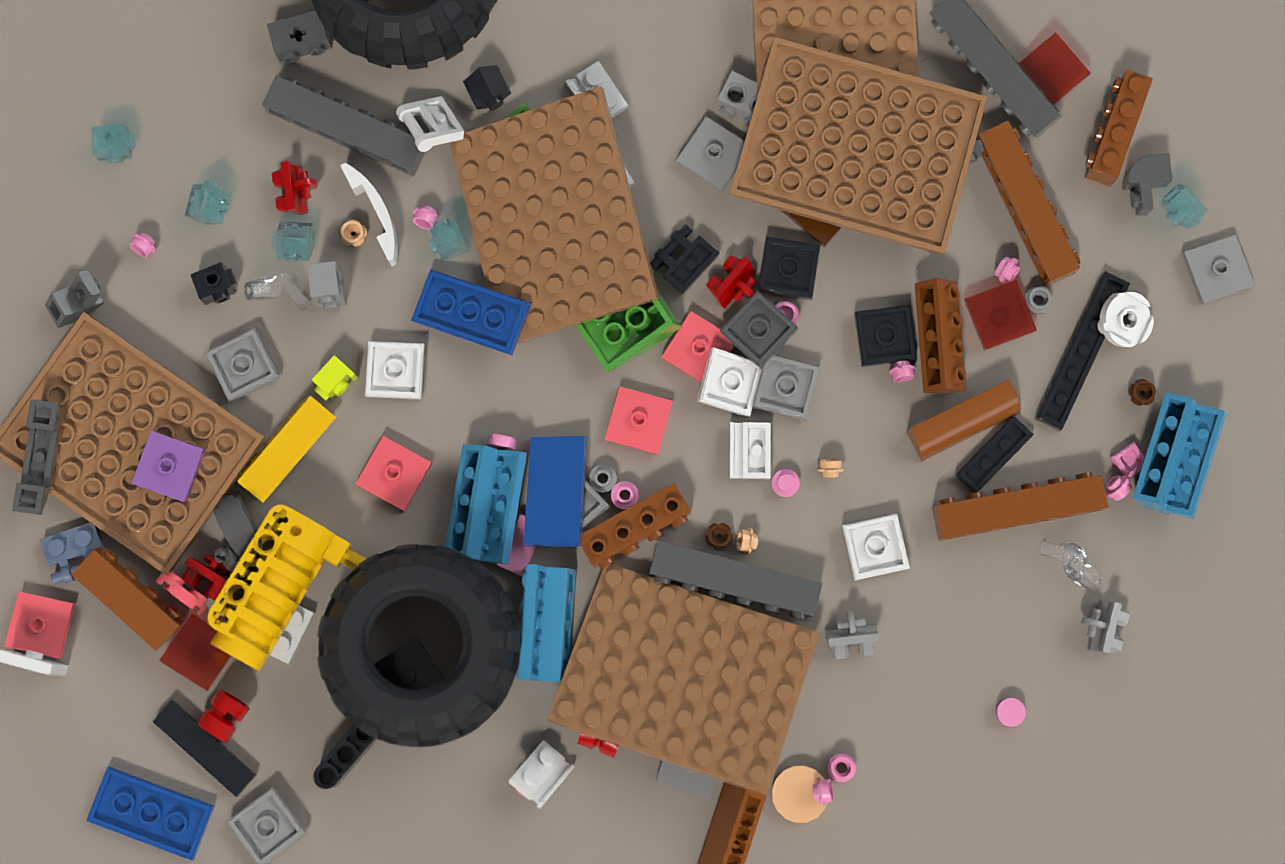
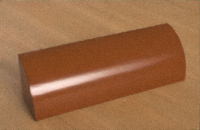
M1008 379L911 427L907 434L921 461H924L1021 412L1020 402L1011 381Z
M727 782L724 783L698 864H745L765 803V795Z

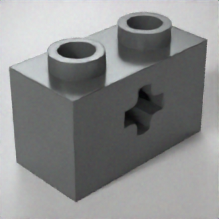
M315 10L267 24L273 49L280 63H294L300 57L306 55L318 56L332 48L327 29L321 23ZM299 36H302L301 42H298Z

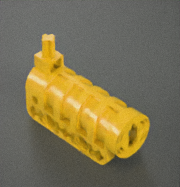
M285 505L274 506L265 517L208 613L210 626L217 630L210 644L250 667L261 671L325 561L338 568L343 564L354 570L359 566V563L367 558L351 550V543ZM280 519H282V520L288 519V522H287V523H284V522H281L280 524L278 523V521H279ZM262 537L263 544L259 546L258 542ZM275 541L274 547L271 550H263L266 542ZM259 554L265 561L261 558L259 560L256 559L257 555ZM251 567L254 569L258 567L259 571L257 573L251 572L247 578V582L252 581L250 586L244 581L236 579L238 574L244 578L247 570L249 571ZM244 589V597L241 600L234 601L236 591ZM231 604L236 609L235 612L231 608H226L227 605ZM222 616L229 618V621L227 623L221 622L219 620Z

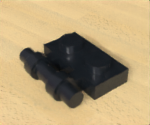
M686 224L679 231L675 230L670 236L671 240L663 249L659 248L654 253L655 258L650 262L651 268L654 271H657L662 265L669 268L663 274V278L682 295L688 291L720 255L700 235L691 243L687 237L693 231ZM678 247L683 248L685 251L676 261L670 257Z

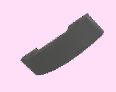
M31 399L26 427H29L21 482L16 483L12 511L42 515L49 494L57 457L60 431V404Z

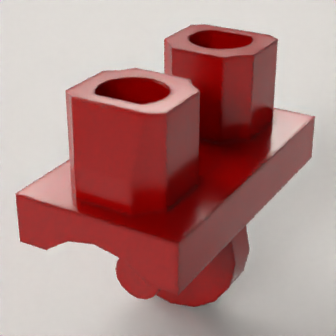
M290 161L281 162V168L271 173L274 186L278 188L284 187L285 195L278 196L275 199L276 209L283 213L307 214L306 199L311 198L310 190L317 188V180L309 179L308 172L302 171V166L292 165Z
M730 255L723 265L724 270L729 275L724 280L716 275L712 276L706 283L708 290L724 309L733 299L736 302H739L743 296L750 299L754 295L750 287L756 282L752 278L756 271L751 266V261L745 256L739 259Z
M207 553L203 559L211 564L210 567L195 558L188 557L184 563L188 567L182 580L193 588H197L205 576L211 580V583L204 594L216 601L228 581L227 578L217 572L221 570L228 574L229 571L223 563L217 562L210 553Z

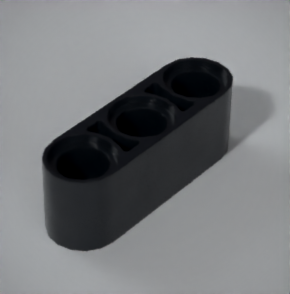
M353 724L313 773L314 783L321 789L337 787L378 739L372 736L368 740L362 739L359 735V728ZM344 746L351 747L354 752L350 762L343 761L340 756ZM325 768L332 769L335 774L334 781L331 784H326L322 780L321 775Z

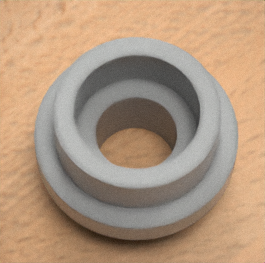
M1034 286L1025 294L1024 302L1029 311L1041 314L1051 307L1053 298L1047 288ZM1035 296L1042 298L1043 302L1041 305L1034 303L1033 298Z
M598 465L590 472L589 482L597 492L606 493L611 491L616 485L617 475L610 466ZM600 474L608 476L606 483L598 482L597 478Z

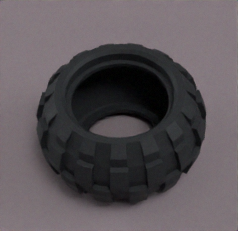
M311 0L323 26L334 37L335 41L348 52L364 57L369 63L391 69L392 65H406L409 70L427 68V62L441 57L447 61L462 52L463 45L472 37L476 39L489 21V14L497 2V0H433L414 10L394 12L377 8L369 4L368 0Z
M406 544L396 546V548L380 554L376 553L359 563V566L344 580L342 579L332 592L331 599L324 615L321 616L318 628L319 657L317 660L319 671L335 706L364 733L378 740L398 746L433 747L443 745L478 729L499 709L506 699L517 674L520 661L519 623L513 605L501 584L479 562L457 550L440 545ZM410 596L429 597L444 604L457 618L463 636L461 657L453 672L439 684L422 690L403 689L388 682L375 668L369 650L371 629L379 614L393 602Z

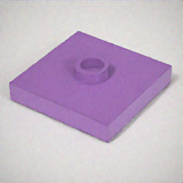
M151 431L131 484L186 503L206 450Z

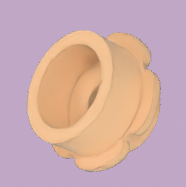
M357 220L348 221L340 229L341 240L347 246H360L364 242V237L367 236V229ZM353 231L356 232L355 236L351 235Z
M834 458L819 459L817 471L822 472V477H839V472L844 471L842 460Z
M748 528V530L740 529L736 537V549L738 552L750 555L751 551H755L757 548L758 536L753 534L752 528Z

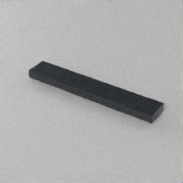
M1106 271L1103 273L1035 420L1058 431L1063 429L1105 339L1104 334L1098 330L1101 309L1113 293L1127 292L1130 285L1129 282Z

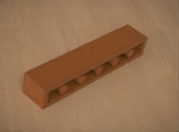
M1006 121L979 133L976 141L982 139L984 147L981 156L1044 286L1046 287L1075 274L1080 269L1079 255L1075 249H1071L1067 241L1068 233L1062 224L1059 225L1055 217V206L1051 200H1047L1043 192L1045 188L1042 179L1038 175L1035 176L1031 168L1033 166L1032 159L1027 151H1023L1019 143L1021 138L1018 130L1015 127H1011L1009 121Z
M1092 472L1076 474V480L1065 481V477L1049 479V485L1038 486L1037 482L1020 485L1021 490L1010 491V487L993 490L994 495L983 497V493L978 492L966 495V500L956 502L955 497L938 500L939 505L932 508L938 540H948L1103 511L1109 507L1102 475L1093 476Z

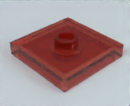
M1056 32L1019 63L1054 105L1091 75V72Z
M1017 280L964 299L984 351L1037 331Z
M192 613L159 661L208 692L232 656L210 644L217 630Z

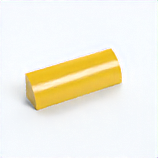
M307 395L248 463L236 481L264 503L336 417L313 397Z

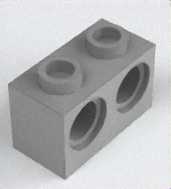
M731 71L717 99L719 111L727 117L734 118L737 116L745 120V125L749 127L753 106H755L757 100V82ZM731 93H738L741 95L742 100L733 102L728 96Z
M331 261L307 264L310 297L319 308H323V311H336L340 309V306L347 305L344 275L337 263Z

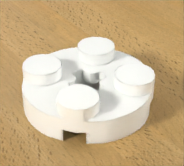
M1113 293L1101 309L1098 330L1104 334L1110 343L1118 347H1133L1136 344H1141L1146 341L1153 329L1154 318L1150 316L1148 309L1151 306L1147 299L1139 293ZM1128 313V319L1131 322L1124 325L1123 316Z

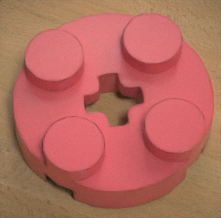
M169 571L167 574L162 572L155 580L159 585L165 582L166 584L163 589L185 606L190 607L192 610L196 606L197 608L194 612L199 616L207 608L205 603L208 599L195 589L191 588L188 592L182 587L185 581L173 572Z

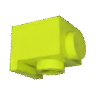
M334 355L312 378V381L317 385L314 390L324 400H327L329 397L332 399L335 395L340 396L349 386L347 382L350 379L356 382L358 377Z

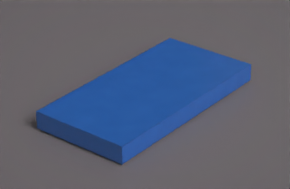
M430 269L411 321L512 356L532 304Z
M585 436L531 437L523 543L526 547L581 546L587 438Z
M108 766L86 821L186 859L194 860L215 805Z

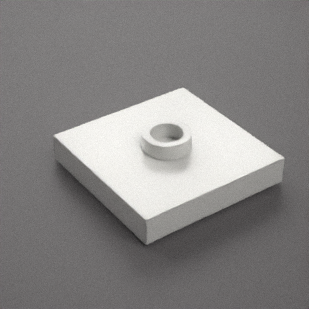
M368 341L365 396L371 398L422 400L424 343Z
M714 347L710 348L697 402L750 417L762 368H758L748 358Z
M897 514L841 526L854 581L910 569Z
M0 650V662L55 676H64L68 670V665L43 659L44 654L26 650L24 654L17 651Z

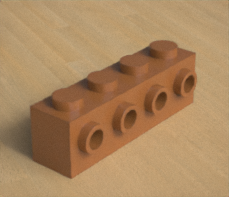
M1129 69L1125 71L1122 77H1116L1111 90L1115 94L1112 102H1107L1103 112V117H1106L1103 127L1099 126L1094 137L1097 145L1094 151H1090L1085 166L1088 167L1085 178L1109 187L1118 179L1153 78Z
M934 278L914 283L923 393L946 395L966 391V373L963 360L964 346L961 337L962 321L959 313L957 281Z
M674 482L582 533L581 547L592 567L599 566L600 569H603L615 562L613 557L623 552L627 556L640 548L638 543L648 538L649 542L660 538L664 535L663 529L671 525L675 529L688 522L687 516L691 514V510Z
M101 546L94 549L71 575L157 651L184 623L180 618L182 616L181 613L172 605L166 606L159 599L161 596L151 586L145 587L138 581L140 577L130 567L124 568L118 563V557L113 551L106 547L103 549Z

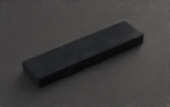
M171 700L153 720V723L235 797H238L257 775L218 739L202 729L196 723L197 721L178 703Z

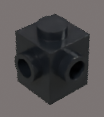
M498 65L478 67L463 81L477 110L488 108L492 111L498 109L504 104L503 100L511 94Z
M222 262L190 274L198 297L205 305L212 302L215 304L223 303L230 299V295L236 293L233 286L237 284L234 272L231 268L227 269Z

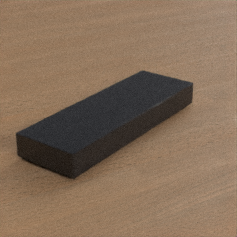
M1012 416L955 476L973 493H978L1034 434L1015 416Z

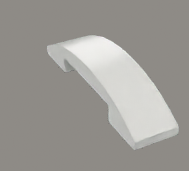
M346 163L341 164L340 166L355 195L357 196L366 191L386 231L377 236V239L392 267L397 265L398 245L396 232L384 202L373 185L360 172Z

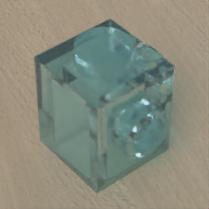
M125 124L91 127L92 153L100 161L107 160L110 163H121L124 159L132 158V149L136 148L135 135L133 132L131 133Z
M205 181L204 184H193L184 216L207 225L222 224L224 215L229 207L230 193L220 189L221 185L212 181Z
M1181 183L1159 201L1168 212L1165 217L1175 227L1178 225L1186 229L1190 226L1195 227L1204 219L1203 214L1208 211L1199 199Z
M450 219L440 220L434 224L435 227L430 228L432 237L428 238V242L433 254L439 253L442 261L468 252L456 219L451 221Z
M280 221L277 230L273 231L271 236V246L276 248V259L310 261L314 249L313 223Z

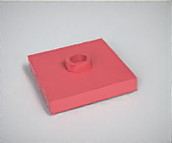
M691 311L661 359L701 383L710 348L714 347L731 352L734 345L720 333L721 329Z
M619 386L605 441L658 455L673 401Z
M383 436L357 480L356 485L405 512L430 469L432 462Z
M19 591L4 647L22 651L31 650L42 653L45 656L62 659L76 604Z

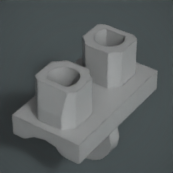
M1100 601L1098 609H1093L1091 618H1082L1081 623L1089 626L1087 636L1090 637L1088 650L1109 654L1110 652H1121L1124 641L1123 638L1115 636L1116 627H1126L1130 618V613L1121 608L1122 604Z
M853 611L846 612L847 620L836 621L837 629L825 630V638L828 646L831 648L834 659L849 657L848 645L858 644L859 654L862 656L875 655L876 642L880 641L876 626H866L865 618L854 619Z

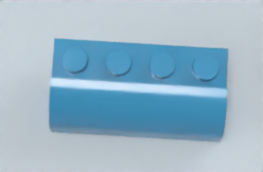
M1166 392L1134 491V500L1140 505L1167 515L1171 513L1194 519L1227 413L1224 410L1197 405L1193 398Z
M462 445L445 547L457 550L477 562L509 565L527 453L497 450L484 445Z
M527 564L525 566L522 576L523 599L520 604V661L517 680L561 683L571 652L576 570L545 567L538 564Z

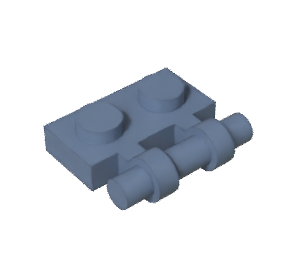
M91 522L40 539L48 566L60 565V571L51 574V580L54 585L61 582L67 584L75 581L71 574L79 565L72 567L70 560L84 556V559H86L94 549L100 546L104 549L99 529Z

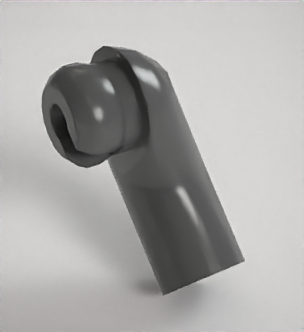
M230 546L219 547L215 550L214 557L216 561L223 563L225 568L232 574L240 561L234 550ZM247 570L244 578L238 574L236 579L246 582L250 575L249 571Z

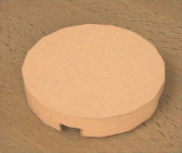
M792 766L783 770L775 778L772 787V802L776 810L785 819L795 823H807L818 818L825 810L826 805L822 806L820 801L814 800L812 785L818 784L817 779L819 777L822 780L824 778L815 769L807 766Z

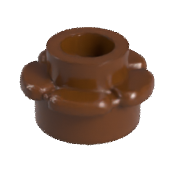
M1138 379L1135 381V384L1130 385L1128 394L1135 405L1141 406L1144 404L1147 406L1154 401L1156 389L1151 382L1145 379ZM1141 390L1144 391V395H1140Z
M725 523L710 525L707 529L708 534L705 536L707 544L713 546L715 550H724L733 541L730 527ZM717 534H721L722 538L718 539L716 537Z

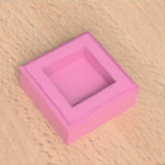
M1133 442L1109 459L1121 476L1126 475L1130 479L1141 471L1145 456L1135 442Z

